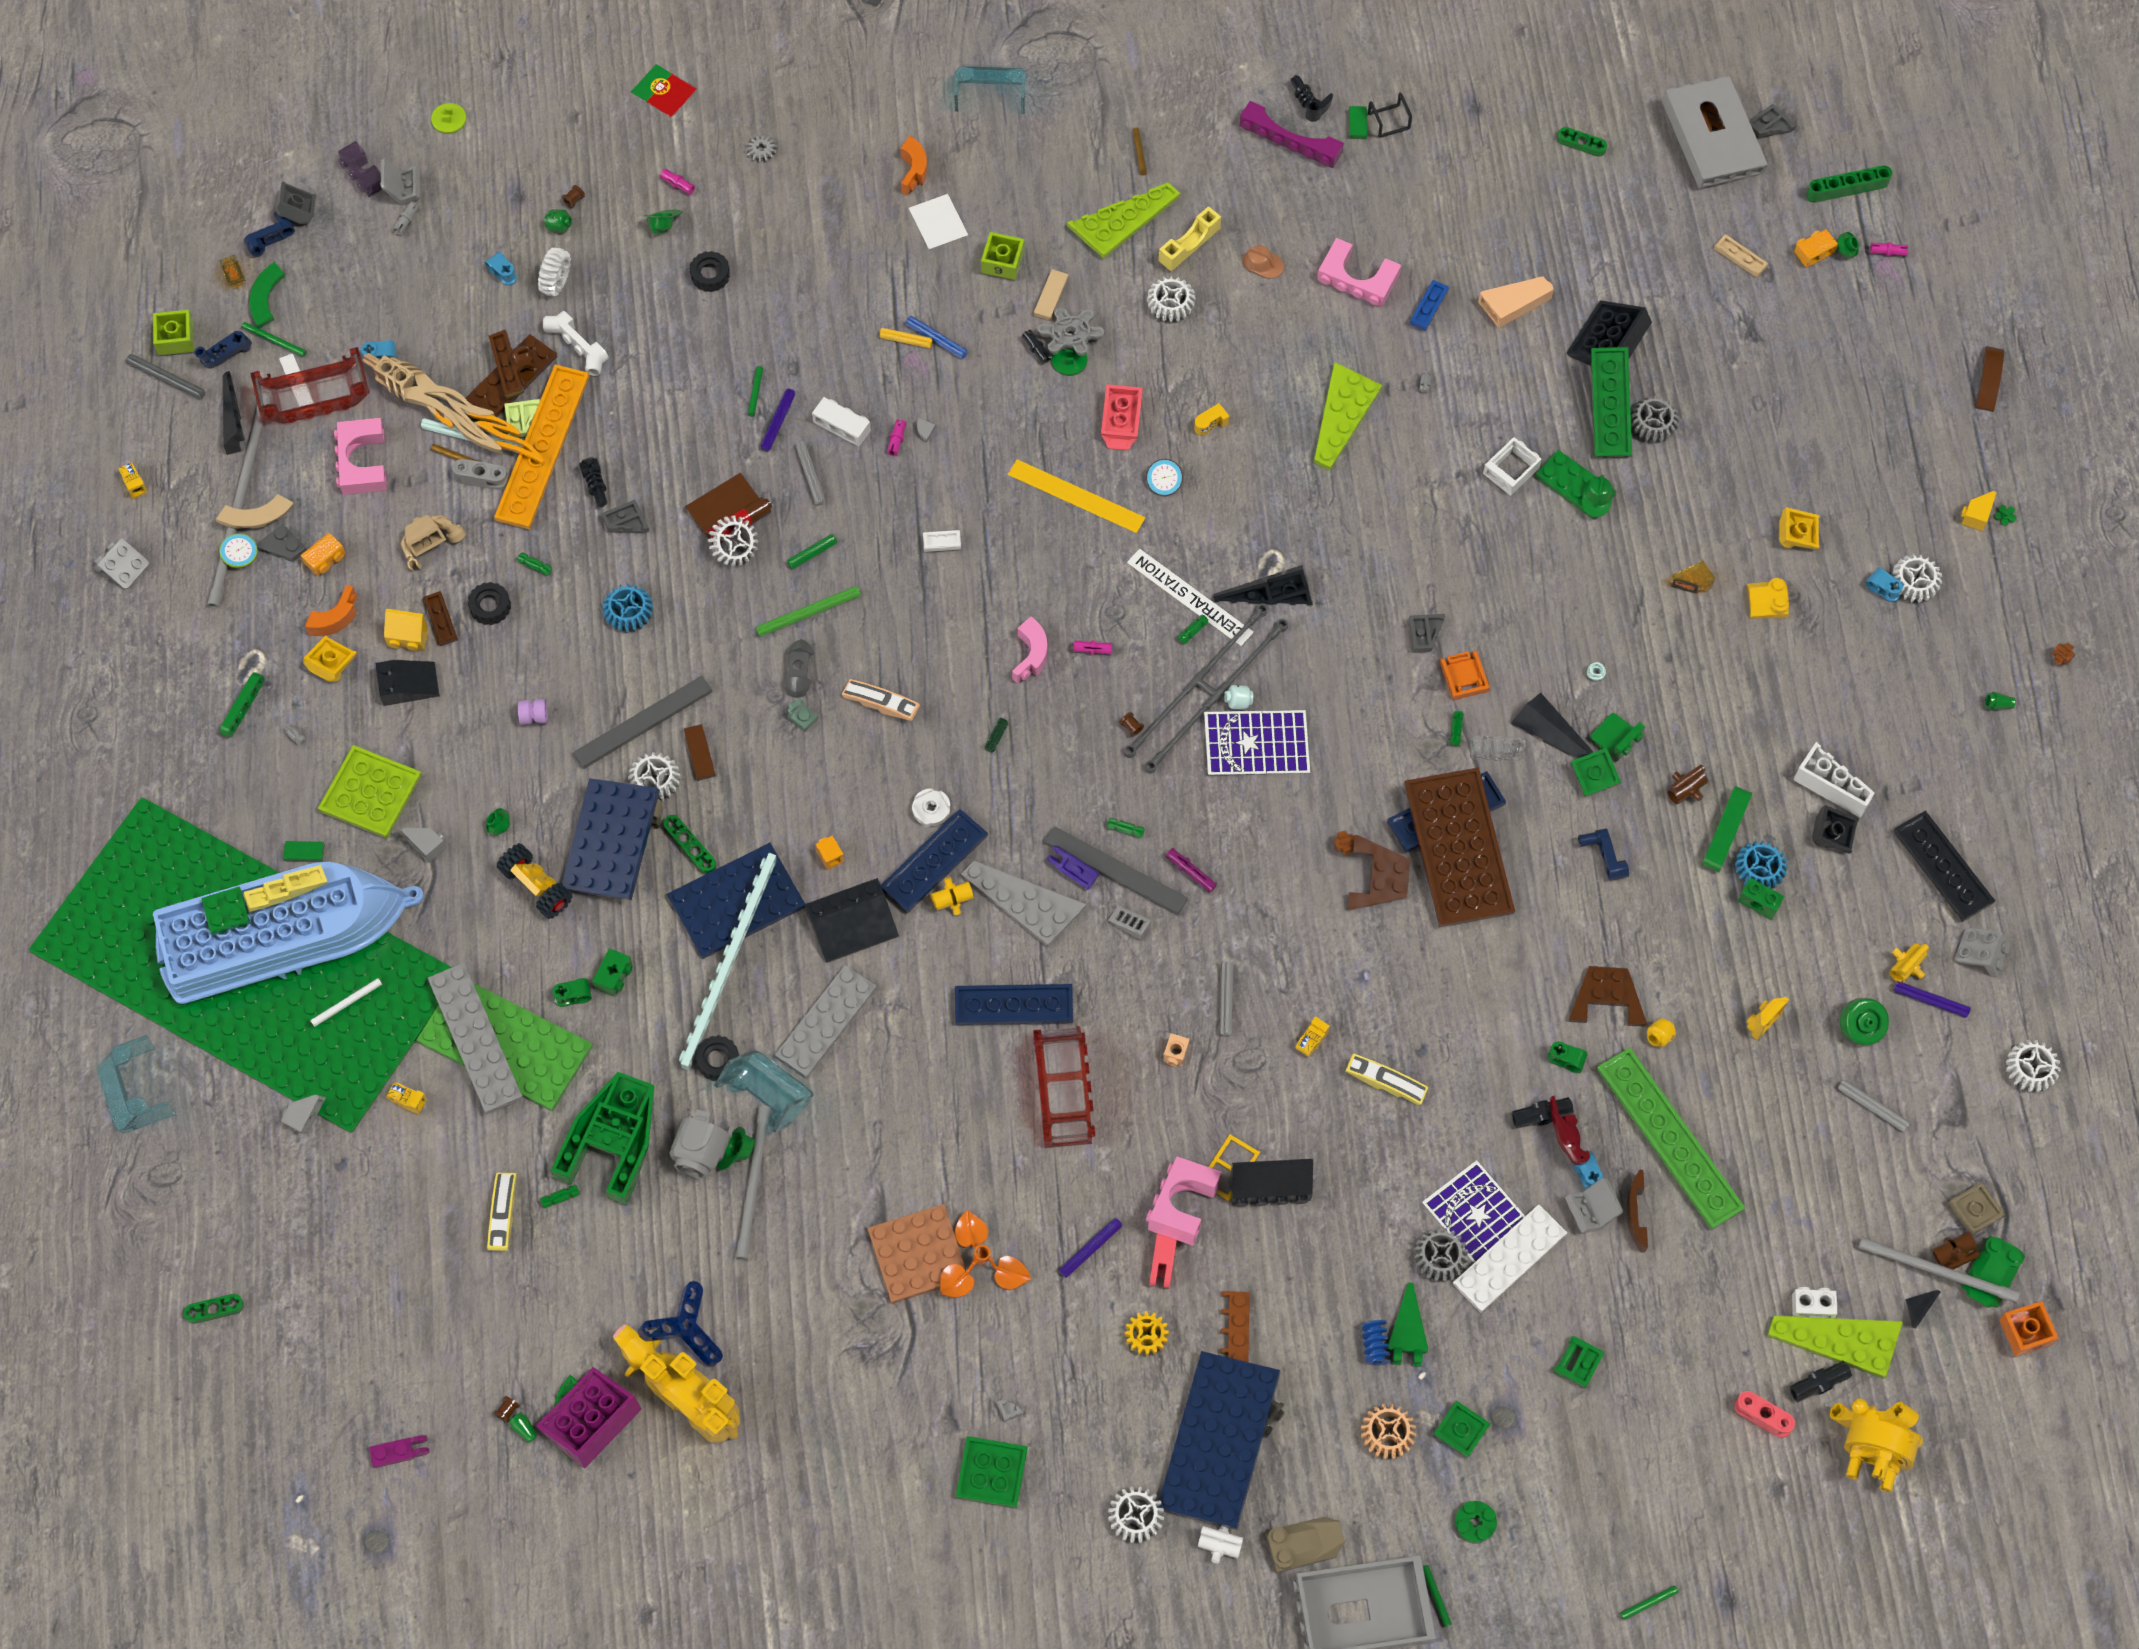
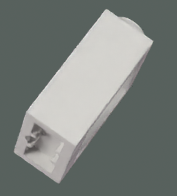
M1513 437L1485 464L1483 474L1511 496L1540 468L1542 459L1536 452L1528 449L1522 441H1518ZM1512 452L1530 466L1516 481L1498 467Z

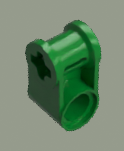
M586 978L556 984L552 990L554 1002L560 1007L586 1003L592 999L589 982Z
M1560 1041L1553 1043L1547 1054L1550 1063L1574 1073L1582 1072L1588 1056L1585 1050Z

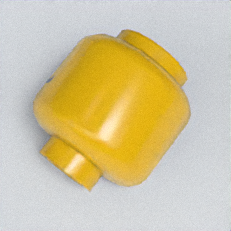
M1664 1018L1657 1019L1647 1028V1039L1653 1046L1665 1047L1676 1036L1674 1024Z

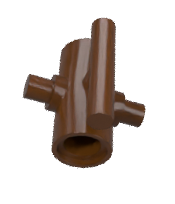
M1700 764L1685 776L1680 775L1678 772L1672 775L1676 782L1667 790V794L1675 804L1681 803L1689 796L1697 801L1702 800L1703 795L1699 792V789L1708 783L1704 773V766Z
M1969 1231L1953 1239L1946 1237L1943 1240V1244L1932 1249L1938 1264L1952 1270L1980 1257L1977 1244Z

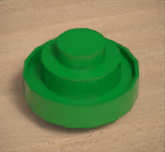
M1851 232L1842 233L1838 238L1837 250L1846 258H1853L1858 255L1859 242Z
M502 808L494 810L486 820V831L493 836H498L507 831L510 826L509 813Z

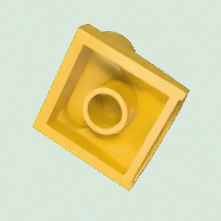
M1786 507L1779 520L1780 543L1785 548L1798 546L1819 549L1820 515Z
M1774 578L1770 582L1749 583L1746 585L1749 596L1750 619L1788 617L1787 584L1783 579Z
M325 635L303 658V663L313 674L329 682H336L341 679L343 670L354 659L357 652L350 650Z
M1787 997L1771 999L1769 1002L1765 1000L1759 1007L1760 1012L1757 1015L1753 1013L1746 1023H1748L1747 1028L1751 1031L1752 1037L1758 1040L1782 1015L1789 1001Z

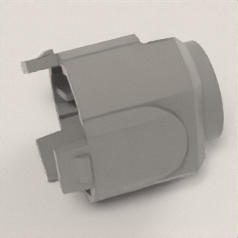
M697 1110L694 1117L683 1118L669 1152L671 1159L676 1161L674 1164L675 1169L694 1178L706 1179L708 1173L716 1168L717 1163L723 1159L729 1140L732 1137L733 1127L730 1126L725 1131L710 1123L711 1113Z

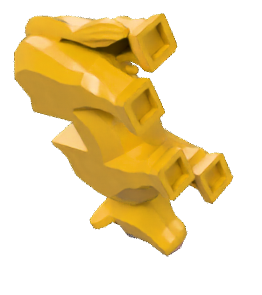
M623 1324L616 1330L613 1339L619 1346L621 1355L630 1365L624 1374L627 1378L641 1369L644 1372L646 1384L654 1394L674 1412L679 1410L689 1419L690 1426L709 1442L720 1443L725 1442L728 1438L731 1440L738 1438L740 1410L735 1400L727 1394V1388L716 1379L710 1381L695 1368L696 1362L686 1353L681 1352L678 1355L663 1351L660 1353L656 1352V1349L662 1342L660 1337L652 1341L637 1333L626 1324Z

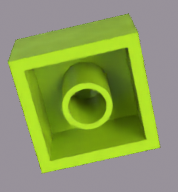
M990 232L981 259V273L1016 280L1025 252V239Z
M190 310L153 313V342L158 355L195 351L194 320Z

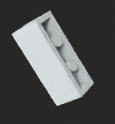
M823 397L812 412L813 423L858 447L871 431L870 421L866 417L853 413L851 409L838 405L832 399L829 400Z

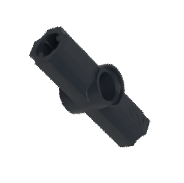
M1569 1097L1556 1100L1561 1117L1574 1114L1573 1104ZM1547 1100L1536 1102L1531 1107L1514 1110L1511 1113L1516 1129L1534 1124L1542 1126L1553 1122L1550 1102Z
M1844 1360L1827 1369L1821 1368L1811 1373L1808 1378L1789 1387L1791 1395L1797 1403L1816 1394L1821 1395L1831 1390L1835 1385L1851 1378V1369Z

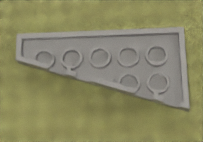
M973 861L961 873V877L964 880L968 881L969 884L1046 947H1049L1086 908V904L976 861Z

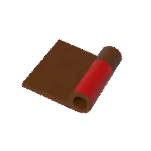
M739 473L689 503L685 508L706 537L711 539L714 536H711L709 532H716L712 526H719L718 520L724 522V517L728 516L731 519V516H736L737 521L739 517H743L742 524L748 520L749 524L747 527L770 514L772 505L767 498H759L743 475ZM730 525L726 527L721 534L730 535L735 526Z

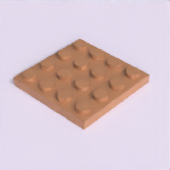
M945 1204L868 1228L891 1304L940 1289L941 1274L951 1264L961 1265L966 1271Z

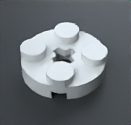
M925 789L915 796L912 812L915 819L924 827L937 826L946 821L950 816V801L942 791ZM929 804L932 806L936 805L934 811L927 810Z

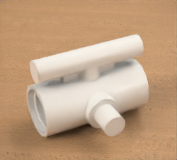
M1203 1526L1198 1547L1212 1551L1211 1561L1218 1564L1223 1555L1238 1559L1243 1537L1229 1534L1228 1527L1221 1526L1220 1529L1216 1530Z

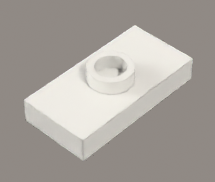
M960 530L923 533L924 552L961 549Z

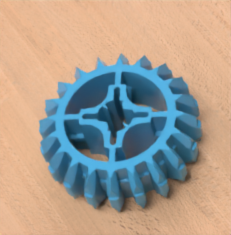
M628 583L626 587H623L620 584L618 590L613 587V593L608 592V598H604L602 609L604 611V618H607V623L611 624L613 629L618 627V630L621 632L625 628L626 632H629L633 628L636 632L637 626L643 628V623L648 624V618H652L653 602L649 597V593L644 592L642 587L638 589L636 584L630 587ZM634 600L640 601L643 606H638ZM613 609H616L618 612H620L621 617L616 615L613 612Z
M1756 840L1752 845L1750 843L1746 844V847L1741 848L1740 853L1737 854V861L1735 862V867H1738L1736 874H1740L1739 880L1745 879L1744 885L1746 886L1749 879L1752 878L1769 888H1776L1778 884L1782 883L1783 878L1787 874L1788 865H1786L1787 858H1783L1784 851L1778 852V846L1771 847V842L1765 845L1764 840L1760 844ZM1749 857L1752 860L1751 868H1748L1747 866V859ZM1773 863L1776 867L1775 874H1772V869L1770 868Z

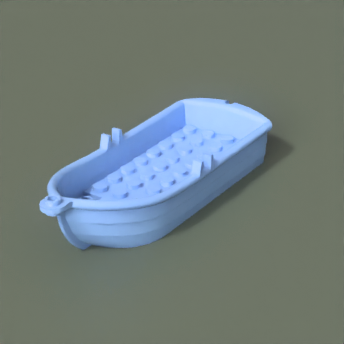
M317 862L155 910L153 917L156 925L158 964L165 963L166 966L159 970L168 991L174 1000L180 1004H186L275 976L287 979L285 973L296 970L297 974L300 975L302 968L350 955L372 944L395 924L405 908L421 903L424 893L417 886L401 889L376 875L353 866L334 862ZM318 865L322 866L327 884L290 900L249 912L246 904L251 924L215 935L210 933L201 898L240 886L244 894L245 891L263 887V883L282 879L284 874Z

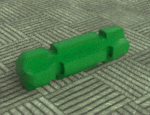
M521 552L517 558L519 563L527 564V567L537 572L541 571V574L549 576L552 572L550 565L543 564L542 561L532 556L528 557V554Z
M1203 614L1200 615L1197 621L1195 620L1185 629V632H1181L1178 635V640L1182 644H1186L1189 638L1195 636L1202 629L1201 627L1208 624V618Z
M1454 711L1451 746H1460L1464 715L1462 711Z
M1110 818L1107 823V828L1111 830L1117 829L1118 832L1131 836L1134 834V837L1142 838L1145 828L1141 826L1135 827L1134 824L1121 820L1118 822L1114 818Z
M574 1184L569 1186V1189L564 1188L551 1193V1196H543L540 1198L543 1208H548L553 1203L556 1205L570 1199L569 1197L571 1196L572 1198L579 1196L580 1192L577 1185Z

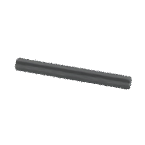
M129 354L126 358L129 365L198 399H202L205 396L204 389L133 354Z

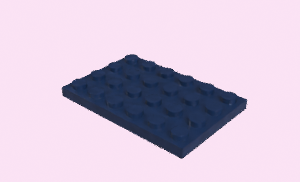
M589 778L562 884L569 891L632 900L660 789Z
M771 843L667 893L672 906L702 959L726 948L727 944L731 945L733 940L731 938L734 927L738 928L740 923L738 920L739 914L742 909H746L747 903L745 901L749 892H753L755 876L760 875L762 870L760 869L763 858H767L769 853L776 855V864L745 938L805 908L804 900Z

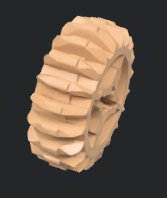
M1382 1404L1381 1410L1375 1406L1374 1413L1368 1411V1417L1363 1418L1364 1425H1361V1430L1365 1432L1361 1434V1438L1366 1439L1363 1443L1364 1446L1371 1445L1368 1450L1369 1452L1376 1450V1457H1379L1380 1453L1384 1454L1383 1459H1387L1388 1454L1391 1455L1392 1459H1395L1396 1453L1402 1457L1403 1450L1409 1452V1446L1414 1445L1413 1438H1416V1433L1413 1431L1416 1429V1425L1411 1424L1413 1417L1406 1418L1408 1411L1400 1412L1401 1406H1398L1397 1410L1393 1409V1404H1390L1389 1409L1386 1408L1385 1404ZM1383 1417H1391L1394 1418V1420L1391 1422H1387L1383 1419ZM1374 1423L1380 1431L1377 1439L1374 1438L1372 1433V1425ZM1400 1424H1402L1405 1430V1438L1403 1440L1397 1432ZM1385 1428H1387V1431H1388V1428H1389V1429H1392V1428H1393L1391 1435H1390V1432H1389V1435H1387V1434L1384 1435V1433H1385ZM1386 1441H1390L1393 1444L1397 1445L1385 1446L1383 1445V1443Z

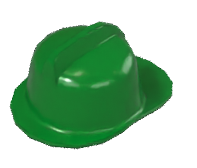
M675 209L664 210L644 216L647 217L649 227L654 234H663L672 228L674 217L682 214L683 211Z
M1604 475L1589 479L1584 486L1582 507L1588 515L1593 517L1605 515L1611 507L1613 487L1610 481L1604 478Z
M737 1127L732 1132V1137L729 1140L723 1159L717 1163L718 1169L726 1170L735 1161H743L750 1156L756 1141L754 1138L746 1135L743 1127Z

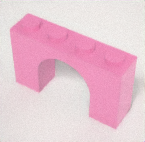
M1336 238L1318 270L1317 280L1324 285L1335 287L1341 292H1347L1358 299L1366 300L1372 305L1383 307L1400 276L1401 265L1385 258L1374 277L1367 280L1354 279L1344 269L1351 256L1353 245Z
M381 418L337 422V429L334 430L335 440H338V445H335V453L339 461H336V471L339 472V477H336L337 487L341 488L343 495L386 491L387 476L383 465L357 467L349 462L350 455L356 448L362 445L385 443L384 426Z
M1176 1157L1174 1163L1169 1164L1167 1170L1169 1175L1167 1179L1163 1178L1160 1186L1162 1191L1160 1195L1156 1194L1153 1202L1155 1207L1153 1210H1149L1146 1221L1149 1222L1148 1230L1193 1246L1200 1231L1201 1219L1178 1211L1171 1204L1170 1199L1181 1191H1194L1214 1198L1221 1182L1222 1172Z

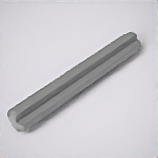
M804 441L797 442L796 449L815 504H824L825 499L806 443Z
M1223 962L1221 970L1220 1034L1223 1036H1230L1232 1034L1233 964L1230 962Z
M1843 1080L1838 1087L1840 1091L1902 1132L1908 1128L1909 1121L1848 1081Z

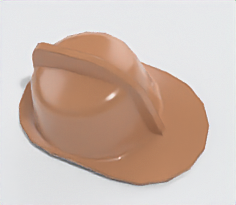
M1262 245L1249 248L1242 259L1246 269L1265 278H1276L1282 274L1284 269L1281 258L1271 253L1267 247Z

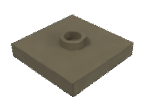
M1982 1182L1948 1202L1951 1209L1972 1236L2005 1216V1213Z

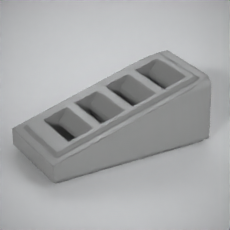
M1119 905L1108 920L1109 923L1140 941L1151 927V920ZM1119 913H1122L1123 915L1120 920H1116ZM1126 917H1129L1126 924L1122 923ZM1133 920L1136 921L1132 927L1129 926ZM1139 924H1141L1142 926L1140 927V929H1136V927Z

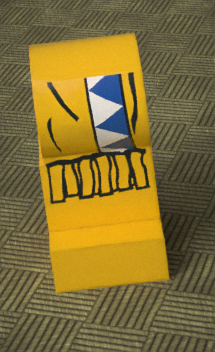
M1218 403L1195 418L1194 431L1196 434L1204 436L1209 433L1210 429L1219 424L1225 427L1229 424V415Z
M132 462L118 468L132 499L148 493ZM141 487L138 492H133V490Z
M1315 1016L1311 1025L1298 1041L1295 1049L1310 1057L1329 1033L1330 1025Z
M396 1082L392 1084L386 1095V1098L391 1102L418 1115L427 1101L423 1092L412 1090Z

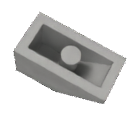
M403 828L401 830L404 839L428 863L446 849L445 838L439 831L435 833L431 828Z
M313 1095L290 1103L282 1113L283 1118L281 1122L300 1132L308 1133L326 1097Z

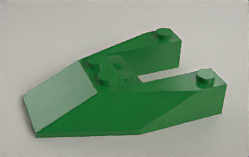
M617 1072L575 1117L550 1170L553 1178L572 1185L590 1146L621 1157L606 1189L608 1199L627 1206L635 1189L649 1147L655 1086Z

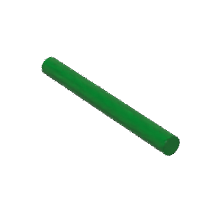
M247 322L242 324V329L302 357H305L307 353L306 350Z

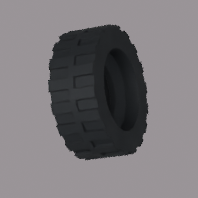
M705 251L694 257L690 263V275L694 286L705 292L718 291L724 288L730 278L727 259L720 253ZM707 265H715L719 269V273L714 278H705L701 274L702 268Z
M489 582L477 585L468 597V606L472 617L477 622L483 623V625L498 624L500 621L505 620L506 616L510 613L511 602L508 592L498 583ZM486 596H494L498 599L499 604L493 611H484L480 606L481 600Z
M717 1035L704 1039L698 1045V1049L695 1052V1060L699 1072L711 1081L729 1079L731 1075L735 1074L738 1064H740L737 1046L725 1036ZM713 1050H723L727 1054V1061L723 1066L713 1067L709 1064L708 1055Z

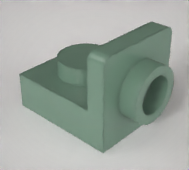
M801 698L796 702L793 701L788 707V718L805 732L818 720V716L804 705Z

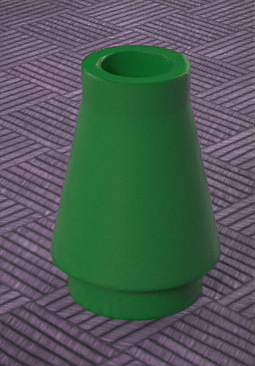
M1994 691L1988 693L1985 699V705L1990 710L2013 709L2016 704L2014 697Z
M522 1412L515 1415L508 1422L511 1425L510 1428L525 1439L527 1443H530L538 1436L527 1415H524Z

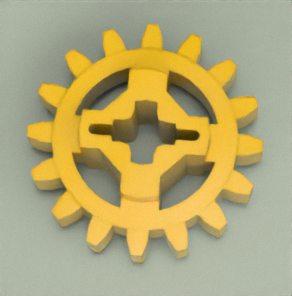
M1145 1311L1144 1316L1137 1313V1319L1131 1317V1324H1126V1329L1129 1331L1125 1332V1337H1130L1126 1340L1127 1345L1132 1344V1351L1138 1349V1355H1141L1142 1351L1145 1352L1146 1357L1149 1356L1151 1351L1156 1355L1157 1348L1163 1350L1164 1346L1162 1343L1167 1344L1168 1342L1166 1336H1169V1331L1165 1330L1167 1323L1162 1324V1316L1158 1319L1155 1318V1312L1151 1316H1148L1147 1311ZM1158 1328L1161 1334L1160 1338L1155 1334ZM1134 1329L1138 1333L1136 1339L1133 1336ZM1151 1331L1150 1336H1143V1332L1148 1333Z

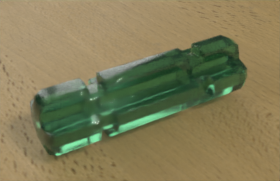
M1004 718L998 719L997 725L989 737V741L985 744L986 751L991 753L995 751L996 745H998L1004 730L1008 726V721Z

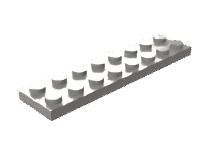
M465 963L428 977L486 1115L522 1100L521 1092Z

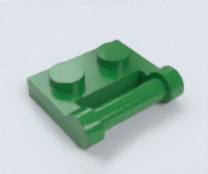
M1571 1336L1568 1341L1569 1346L1553 1372L1586 1389L1605 1352L1575 1336ZM1576 1348L1582 1349L1572 1371L1567 1370L1566 1367Z

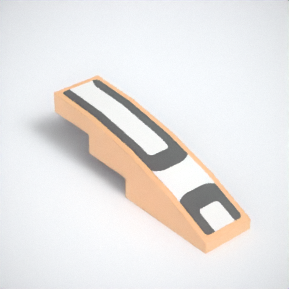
M852 679L848 681L842 693L845 699L858 701L862 706L878 709L881 714L910 721L913 720L920 707L919 703L899 694Z

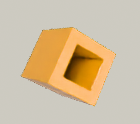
M833 835L824 837L815 844L816 851L827 870L844 862L843 852Z

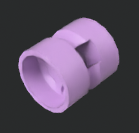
M536 699L533 703L530 700L518 701L520 725L531 724L533 721L536 724L547 723L546 699Z

